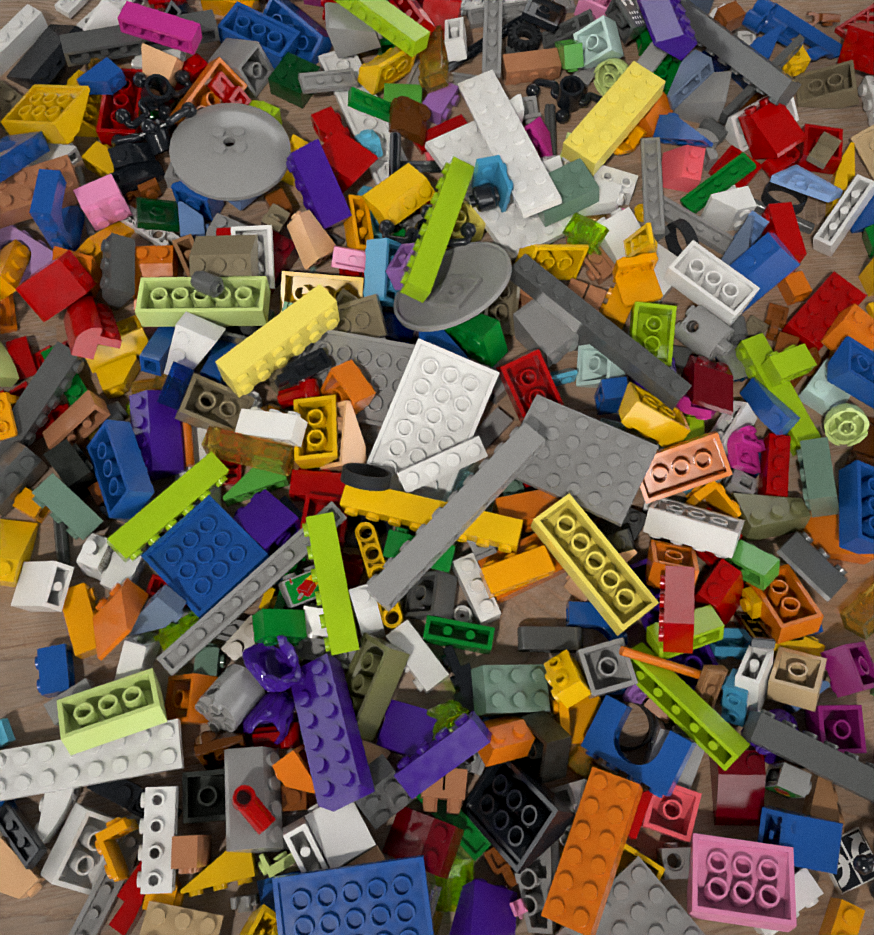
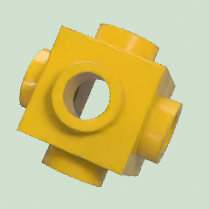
M803 45L781 68L790 76L804 73L811 61Z

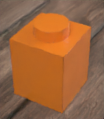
M802 270L790 273L778 284V288L787 306L805 301L813 291Z

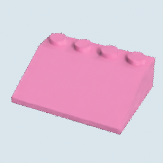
M693 833L687 886V914L691 918L790 932L797 927L793 847Z

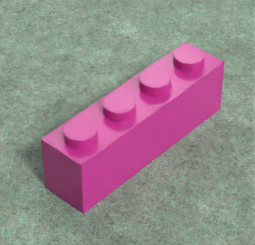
M126 1L118 16L121 32L189 54H195L202 40L200 23L145 7L138 3Z

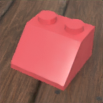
M684 145L664 152L661 160L663 188L688 193L696 188L701 181L706 148Z
M678 785L675 786L671 796L663 795L660 798L653 794L641 827L683 842H690L702 794Z

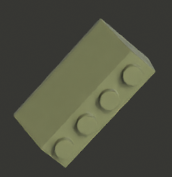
M364 632L359 643L360 650H356L345 678L361 739L373 742L410 654L391 643Z

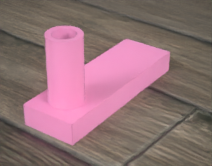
M334 245L331 267L364 273L365 251Z

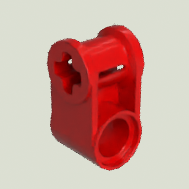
M794 147L778 158H767L762 163V170L771 179L773 174L795 165V162L800 157L799 150Z

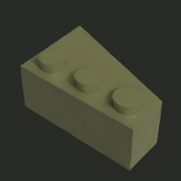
M732 493L730 498L740 507L741 515L738 519L745 520L741 531L742 539L745 542L795 533L797 530L803 531L812 516L802 498Z

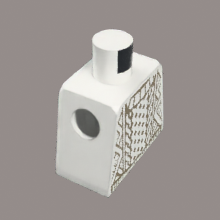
M95 533L89 534L76 561L84 575L100 580L101 573L108 567L113 549L107 544V537Z

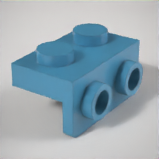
M724 627L723 639L711 643L709 646L716 659H727V656H734L736 659L743 660L749 643L738 627Z
M733 668L729 677H725L722 685L721 717L726 722L744 727L748 690L735 686V676L738 669Z

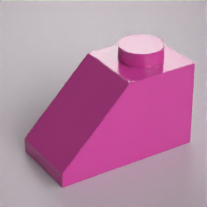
M539 116L525 125L524 129L540 158L552 156L550 132Z

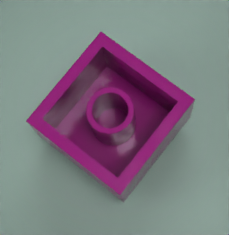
M865 641L845 644L820 652L823 658H827L825 670L829 674L830 686L833 692L836 693L837 698L874 688V663Z
M817 705L815 712L805 709L806 731L817 735L818 741L822 743L824 741L831 742L839 746L838 751L845 753V751L853 754L867 753L862 705Z

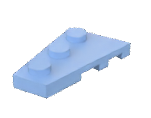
M797 164L773 174L770 182L827 203L840 198L843 192L842 189Z

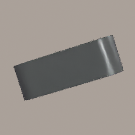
M523 626L517 628L519 652L561 653L567 649L570 653H576L577 650L583 649V629L580 627Z

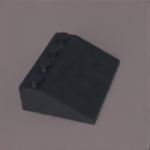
M50 24L6 76L7 79L27 89H30L34 84L67 85V80L80 70L84 64L68 67L59 35L83 31L82 28L75 25Z
M519 759L487 767L461 807V810L517 874H521L564 834L575 817V814L544 783L541 784Z

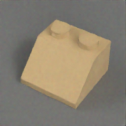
M779 647L768 680L767 699L815 712L827 658Z

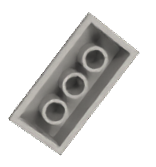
M261 746L224 750L227 852L265 853L283 848L281 782L277 779L275 770L272 767L273 764L280 760L279 749ZM241 785L251 786L256 796L276 819L260 835L256 833L242 814L232 805L233 793ZM241 792L236 796L240 804L245 805L250 802V796L245 792Z

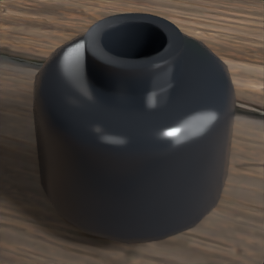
M484 183L473 187L472 195L469 196L472 208L476 207L479 212L496 208L497 202L500 201L496 185L492 186L491 183Z

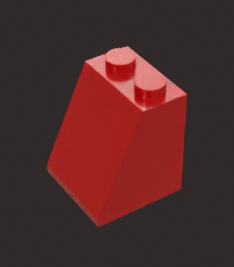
M769 96L759 100L758 105L746 108L744 110L745 113L738 117L753 159L778 158L807 139L787 107L781 103L778 105L773 104L768 100Z
M339 129L334 134L328 133L322 140L324 142L322 145L323 151L342 194L378 159L374 153Z
M67 250L35 271L15 289L39 318L46 322L88 293L97 283L72 252Z
M723 558L706 572L695 588L694 609L711 604L723 622L724 627H726L740 606L742 589H744L742 572Z

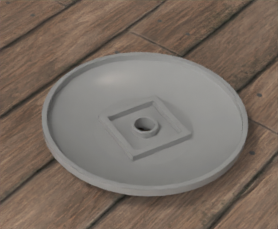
M221 103L197 110L195 116L185 118L178 125L172 135L169 146L171 164L180 181L197 194L222 201L250 199L273 188L287 171L286 158L291 154L290 141L282 125L267 112L240 103ZM229 142L234 143L233 146H226L225 144Z
M470 242L466 246L446 249L431 293L423 303L401 293V290L396 293L394 312L399 322L406 328L414 331L432 332L454 327L478 315L500 296L509 282L512 263L507 252L501 246L490 242Z

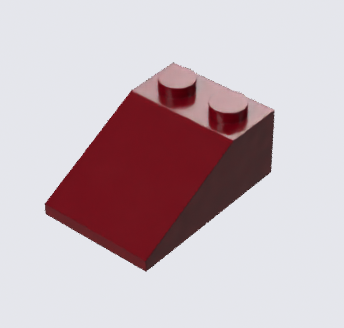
M273 231L275 289H270V296L281 283L282 271H290L299 258L294 242Z
M690 355L680 377L692 385L687 392L691 403L732 416L733 374L729 366L723 362H711L704 356L699 355L695 357Z
M745 750L726 771L709 756L714 825L760 826L766 781L764 755L759 754L756 750Z
M404 807L396 813L382 852L397 859L424 855L426 872L448 879L465 830Z

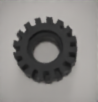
M523 20L522 23L520 21H517L516 24L513 23L508 31L507 46H510L511 49L514 48L515 52L518 50L520 52L538 50L541 40L540 28H537L536 24L533 26L531 23L527 24L526 20ZM520 37H525L529 40H522Z

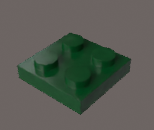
M136 197L137 228L179 232V216L176 201Z

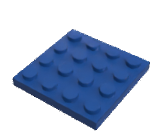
M208 495L147 549L141 557L174 592L187 601L186 605L201 619L268 559L269 555Z

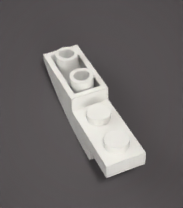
M81 787L45 793L44 797L41 798L39 804L41 816L40 821L35 826V832L43 843H49L64 825L79 796Z

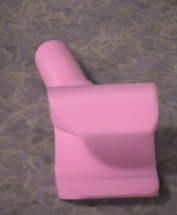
M520 898L509 903L514 917L517 916L518 919H523V913L528 912L524 899Z

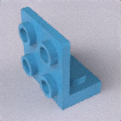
M500 155L476 159L471 182L472 189L484 183H491L492 186L496 185L500 198L498 205L501 212H506L507 206L510 203L511 191L513 190V182L508 178L506 164L502 162Z

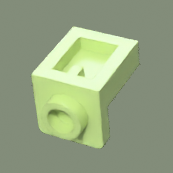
M284 851L273 858L275 863L272 865L267 854L262 853L259 855L261 861L258 862V866L264 876L268 874L269 878H272L296 863L292 853L288 855Z

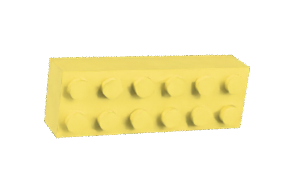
M633 61L563 142L561 156L570 162L581 158L593 177L662 96L666 81Z
M321 284L317 285L215 361L225 383L239 398L242 395L249 394L259 382L266 381L271 376V373L283 368L288 363V360L300 355L309 344L317 342L325 332L333 330L338 325L340 319L337 301Z
M570 493L533 519L531 524L532 530L617 636L659 604L657 599Z

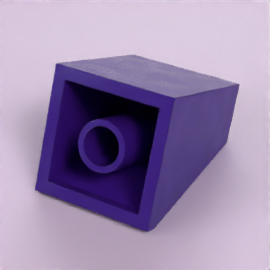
M264 489L262 492L255 493L250 500L251 502L245 507H240L235 512L233 519L271 556L300 530L301 523L291 510Z
M391 700L385 712L383 726L378 732L376 745L402 756L408 755L410 758L417 753L415 750L426 741L428 743L436 739L435 735L445 727L449 729L455 723L441 713Z
M475 878L462 886L449 935H515L516 917H514L509 903L517 900V892L508 890V887L504 885L488 884L485 879Z

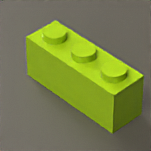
M711 604L694 609L693 650L722 640L724 624ZM655 622L647 627V642L655 656L669 659L683 654L663 652V642H658L659 622Z

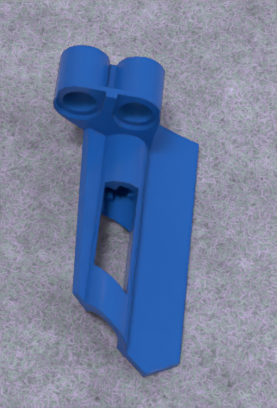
M757 0L753 9L746 13L742 22L744 27L755 34L759 32L766 34L770 28H775L782 23L783 27L777 41L788 46L792 42L791 38L801 34L805 38L804 43L812 47L806 50L811 60H818L823 56L829 59L837 58L841 53L842 44L770 0Z

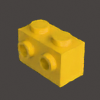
M567 649L544 663L547 672L544 676L550 686L553 687L551 693L558 703L561 701L567 709L592 694L578 662Z

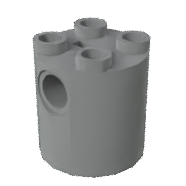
M692 305L686 311L685 315L687 317L683 322H679L675 326V339L696 355L704 356L710 361L717 355L723 358L733 346L729 340L734 333V329L702 305L697 307ZM698 324L699 328L694 332V326Z
M232 664L224 670L199 698V701L195 704V709L209 721L208 726L213 731L233 732L262 699L265 689L246 667Z

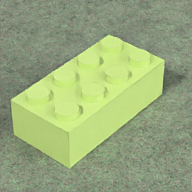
M153 668L57 700L60 737L70 755L168 722L161 686Z

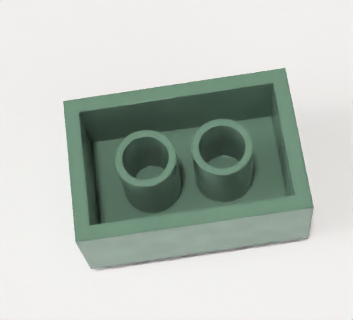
M581 158L548 173L561 196L562 203L537 214L544 226L547 227L599 202V186Z
M828 437L800 441L801 449L797 450L806 507L808 510H811L812 517L839 514Z
M53 473L32 491L35 495L32 500L42 509L47 506L52 511L49 516L58 524L63 521L69 527L66 531L75 540L79 537L84 540L103 522L93 510Z
M544 664L481 665L471 669L474 712L478 717L519 716L544 710L550 712Z

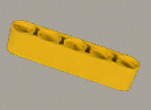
M362 522L356 527L355 534L370 579L377 571L385 569L383 566L387 560L383 556L384 551L377 530L371 523ZM365 529H371V536L367 539L362 538V532ZM371 550H378L379 554L376 559H368V554ZM377 602L382 622L388 628L394 630L404 622V614L400 602L389 612ZM391 613H398L399 619L395 624L388 623V616Z

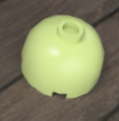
M609 58L598 64L594 70L596 74L593 80L597 91L604 96L629 65L619 58Z
M848 403L839 404L833 407L824 418L825 435L835 445L847 444V446H853L860 443L868 434L869 420L864 411L856 405Z

